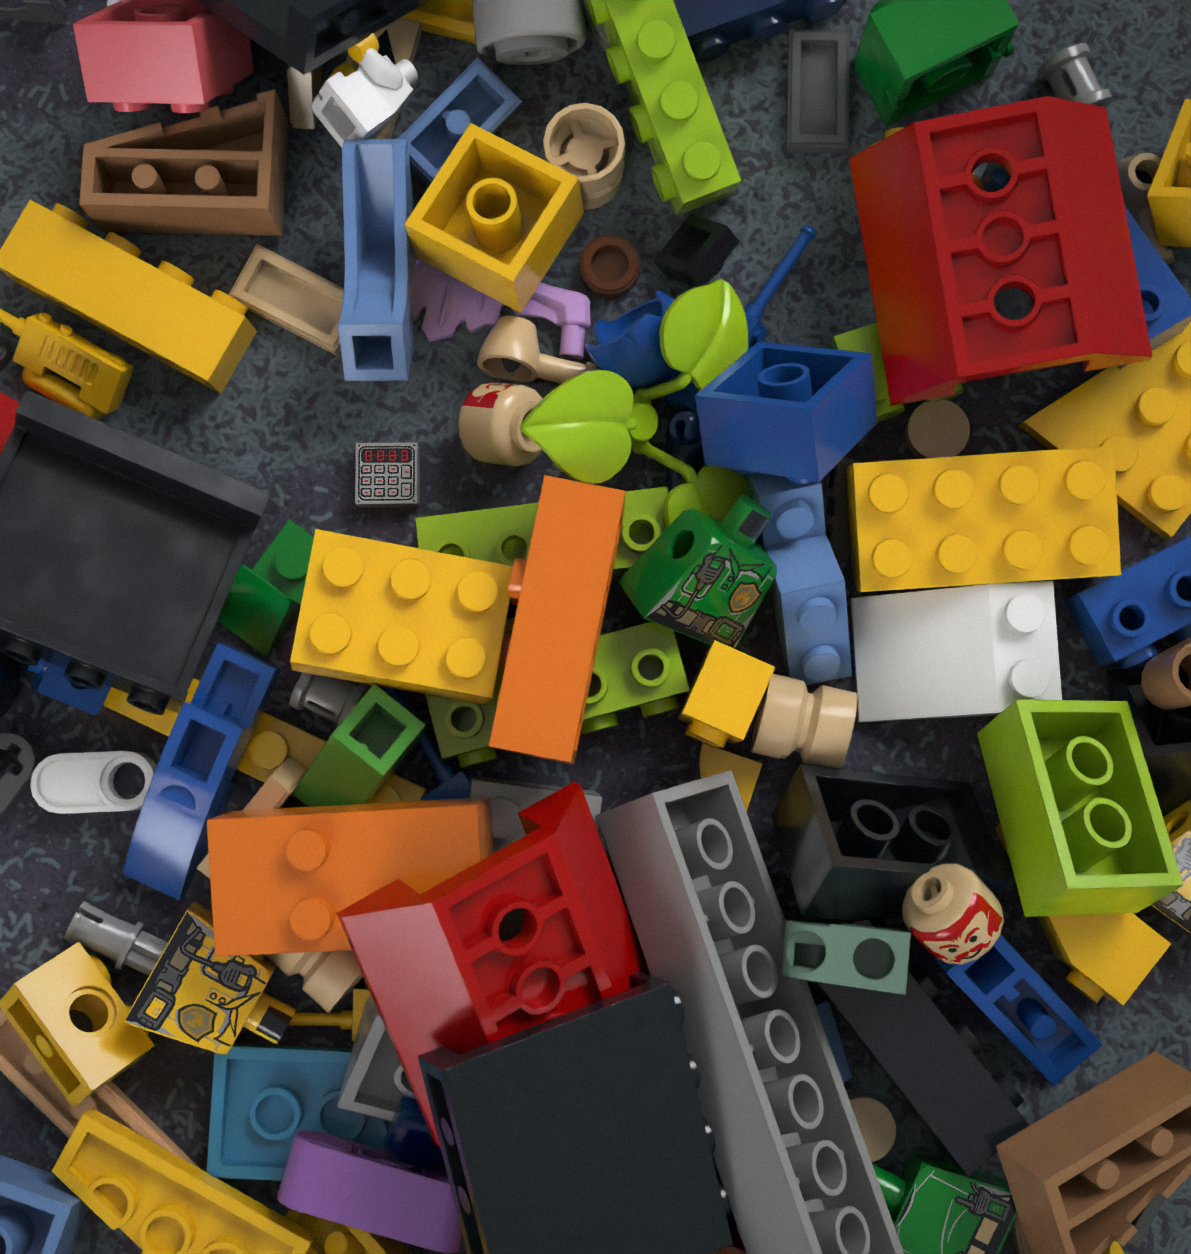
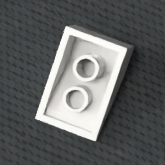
M1053 581L985 584L850 599L855 683L858 697V722L999 715L1015 700H1062Z

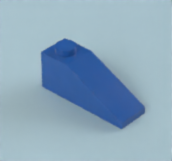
M1002 931L992 948L977 960L965 964H947L934 957L945 973L1054 1086L1103 1045Z

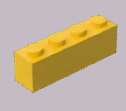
M30 199L0 249V270L12 281L221 394L257 333L250 321L244 316L248 308L220 290L215 289L211 297L194 289L191 286L195 280L183 270L162 260L158 268L139 259L142 251L128 240L113 232H108L105 239L86 230L89 222L64 205L56 203L53 209L49 210Z

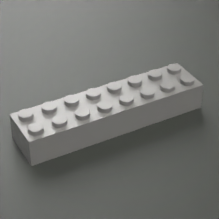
M732 770L660 790L597 814L596 817L605 846L610 855L628 913L631 916L648 965L650 976L670 982L671 987L677 992L682 1002L685 1018L683 1024H681L686 1050L693 1058L700 1076V1086L696 1091L702 1116L710 1125L715 1138L716 1146L714 1153H712L715 1166L729 1198L738 1233L746 1253L904 1254L807 980L781 975L785 919Z

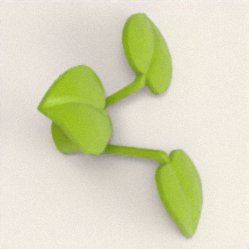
M716 279L709 284L694 287L679 295L671 303L662 318L659 330L660 349L668 366L681 372L675 379L651 388H638L633 396L629 383L620 375L607 370L586 371L570 378L547 394L520 425V430L534 441L562 472L579 482L595 484L611 479L626 464L631 453V446L636 454H644L678 472L686 483L676 486L666 496L664 501L666 529L684 510L691 508L722 521L740 495L750 497L748 483L743 475L737 474L729 468L705 465L696 474L690 465L654 447L649 442V439L658 428V415L651 405L653 399L682 390L688 386L691 380L701 391L748 351V324L741 301L728 282L723 279Z

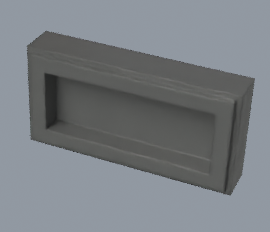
M789 29L787 36L786 153H847L849 148L850 30Z

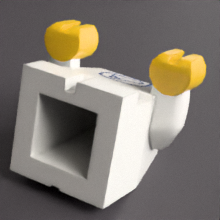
M374 33L348 48L347 53L359 64L357 71L346 61L336 67L310 105V109L341 148L345 139H376L412 92L413 88L410 85L418 79L414 65L407 59H402L394 65L387 55L381 56L377 52L379 50V42Z

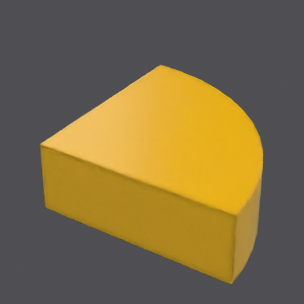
M702 743L699 753L701 779L732 770L747 812L762 763L722 749L718 750Z

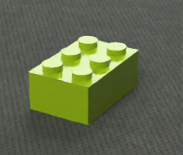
M1015 700L977 733L1025 917L1138 913L1184 886L1128 701Z

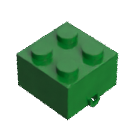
M880 0L870 11L852 66L885 127H888L993 75L1002 56L1007 58L1014 53L1011 39L1019 26V22L1007 0Z

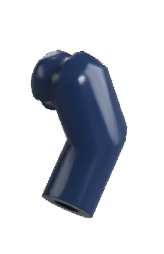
M682 410L674 414L669 421V431L666 436V453L690 465L697 474V464L703 454L698 414L691 410ZM666 466V486L669 493L673 488L686 483L682 475Z

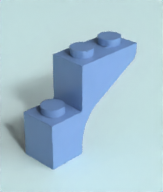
M345 139L342 147L345 282L342 310L338 322L345 381H408L415 347L410 287L417 260L404 226L414 210L408 139Z
M763 473L745 475L751 499L762 505L772 515V519L760 534L759 539L762 549L777 565V575L770 586L787 677L802 680L806 685L852 676L845 580L826 535L821 481L795 483L783 476Z

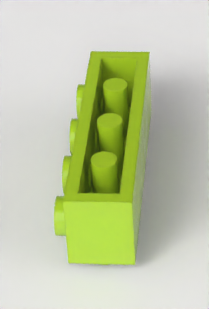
M585 0L594 25L602 24L609 40L610 47L606 48V56L612 75L618 85L625 83L633 106L628 108V113L635 135L641 144L647 142L656 164L651 166V174L663 202L670 200L674 212L678 216L732 195L740 184L741 178L674 1Z
M667 486L626 491L625 514L612 577L623 576L666 530L664 501L668 494ZM539 502L415 518L419 549L513 566L516 557L527 559Z
M651 621L600 635L581 728L582 735L619 725L616 714L640 707L643 718L680 708L677 697L688 694L690 689L673 630ZM497 670L493 698L486 705L425 694L442 759L450 760L458 757L460 768L497 759L495 749L489 746L504 670Z

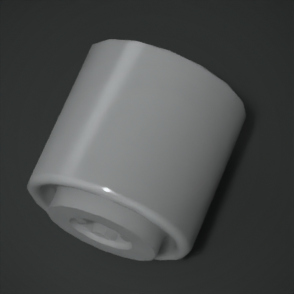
M472 0L476 50L484 57L495 59L499 63L508 65L550 63L567 57L568 54L582 48L586 41L583 0Z

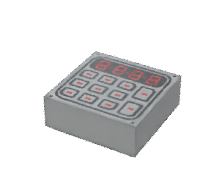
M418 442L356 443L355 504L357 507H420V446Z

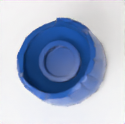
M659 290L655 292L657 298L650 299L631 308L612 322L597 320L593 328L597 345L589 341L585 344L586 351L600 370H607L620 375L629 383L631 388H646L658 384L674 371V369L668 366L662 356L659 330L666 310L675 299Z

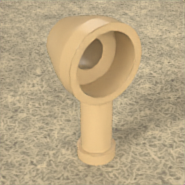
M1152 153L1128 156L1117 163L1124 205L1168 265L1175 258L1173 251L1169 250L1168 246H1162L1158 243L1147 197L1152 183L1146 184L1141 182L1135 173L1138 170L1145 171L1150 175L1153 182L1161 158Z
M503 316L499 318L484 340L477 360L479 369L485 374L494 378L521 383L532 382L536 378L562 384L578 374L595 370L596 367L594 363L586 362V364H581L540 353L536 326L531 321L518 316ZM501 358L517 361L521 365L516 371L508 373L503 366Z

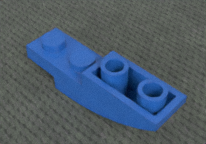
M217 643L192 700L183 703L161 754L133 832L123 875L179 901L184 898L208 845L207 820L221 815L235 786L231 780L282 669L226 643Z

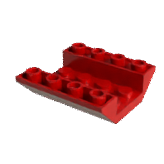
M1051 96L914 122L849 158L890 406L954 395L957 383L1083 361L1084 372L1151 360L1152 351L1106 107ZM984 163H998L1007 170L1010 181L1003 189L987 192L980 189L973 182V171ZM1009 288L1020 289L1030 297L1033 309L1022 319L1009 320L997 312L994 306L995 297L1001 291Z
M576 782L565 786L518 812L526 836L426 892L419 894L400 879H397L336 913L434 1142L439 1147L440 1144L418 1055L442 1046L458 1054L465 1053L633 988L630 975L641 972L650 975L582 787ZM523 908L525 920L520 932L509 940L500 941L498 930L503 917L511 910Z

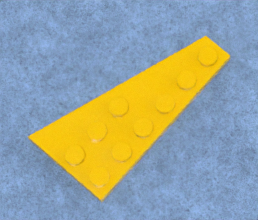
M1191 322L1182 333L1153 349L1151 360L1131 363L1122 369H1119L1118 366L1108 367L1019 425L1049 450L1114 446L1117 503L1164 540L1172 538L1191 514Z

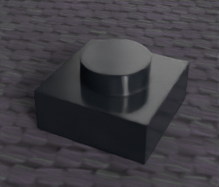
M690 214L653 262L669 278L698 287L706 285L711 278L720 272L725 260L740 241L727 225Z

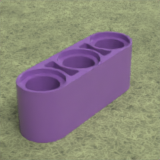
M298 1130L295 1132L277 1194V1200L282 1205L305 1214L425 1249L444 1253H456L461 1250L464 1239L445 1167L319 1131Z

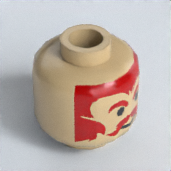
M491 382L478 385L468 393L460 408L458 429L464 449L474 459L485 463L515 467L531 463L540 455L542 449L520 430V425L543 398L535 389L522 384Z
M941 864L931 868L928 873L920 876L909 887L902 905L903 921L911 934L934 957L947 964H965L979 959L992 948L1000 937L1004 923L1002 906L993 892L973 871L959 864Z

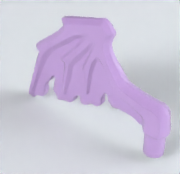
M419 259L416 260L410 287L413 322L426 309L421 329L426 334L429 342L452 338L456 334L457 328L463 322H466V327L470 333L476 332L484 326L494 327L500 318L501 311L505 307L504 304ZM540 282L521 313L511 308L515 316L543 319L561 328L560 358L566 360H582L584 358L585 333L591 327L590 301L587 295Z

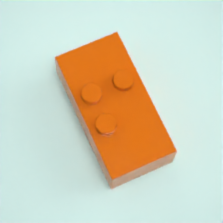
M544 475L527 559L515 558L509 582L508 597L512 598V605L517 606L513 630H506L500 652L498 669L504 670L489 742L490 747L500 751L574 765L625 514L626 491Z
M490 797L231 811L208 819L207 836L215 957L352 950L336 914L337 912L397 879H400L417 893L422 894L494 854Z

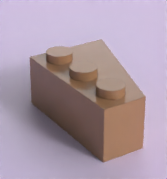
M272 89L256 94L258 100L220 111L218 105L199 111L200 117L163 127L161 122L83 144L79 205L101 232L283 236L289 120L276 90Z
M1155 1051L996 1145L1031 1254H1102L1114 1241H1117L1124 1247L1138 1231L1131 1222L1157 1194L1168 1199L1191 1174L1190 1071Z

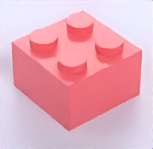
M121 0L73 23L87 102L113 103L115 111H140L150 108L152 103L170 104L171 111L175 113L203 111L209 108L210 100L217 96L234 92L235 84L254 73L250 38L195 0Z

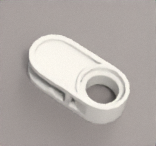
M132 751L60 753L51 755L42 760L32 773L30 783L32 796L40 807L48 812L59 814L134 811L142 808L157 765L147 755ZM127 763H134L139 766L145 776L143 790L132 799H124L118 795L113 784L114 774L118 768Z

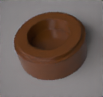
M607 234L594 238L584 247L580 256L579 271L581 280L592 294L600 298L615 299L626 295L634 288L640 275V257L636 248L630 241L618 235Z

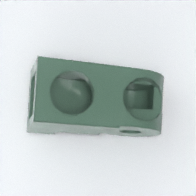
M785 920L781 975L808 981L906 995L911 932L907 929Z

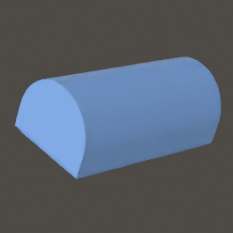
M478 57L398 138L408 139L410 172L427 188L470 123L494 134L522 104V101Z

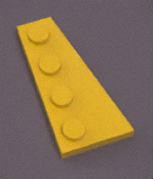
M92 1107L82 1114L51 1171L112 1230L120 1228L143 1250L141 1254H306L316 1237V1234Z

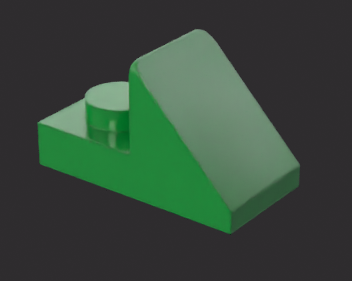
M288 520L252 569L244 564L240 566L217 620L266 657L270 656L299 617L314 537L291 520Z

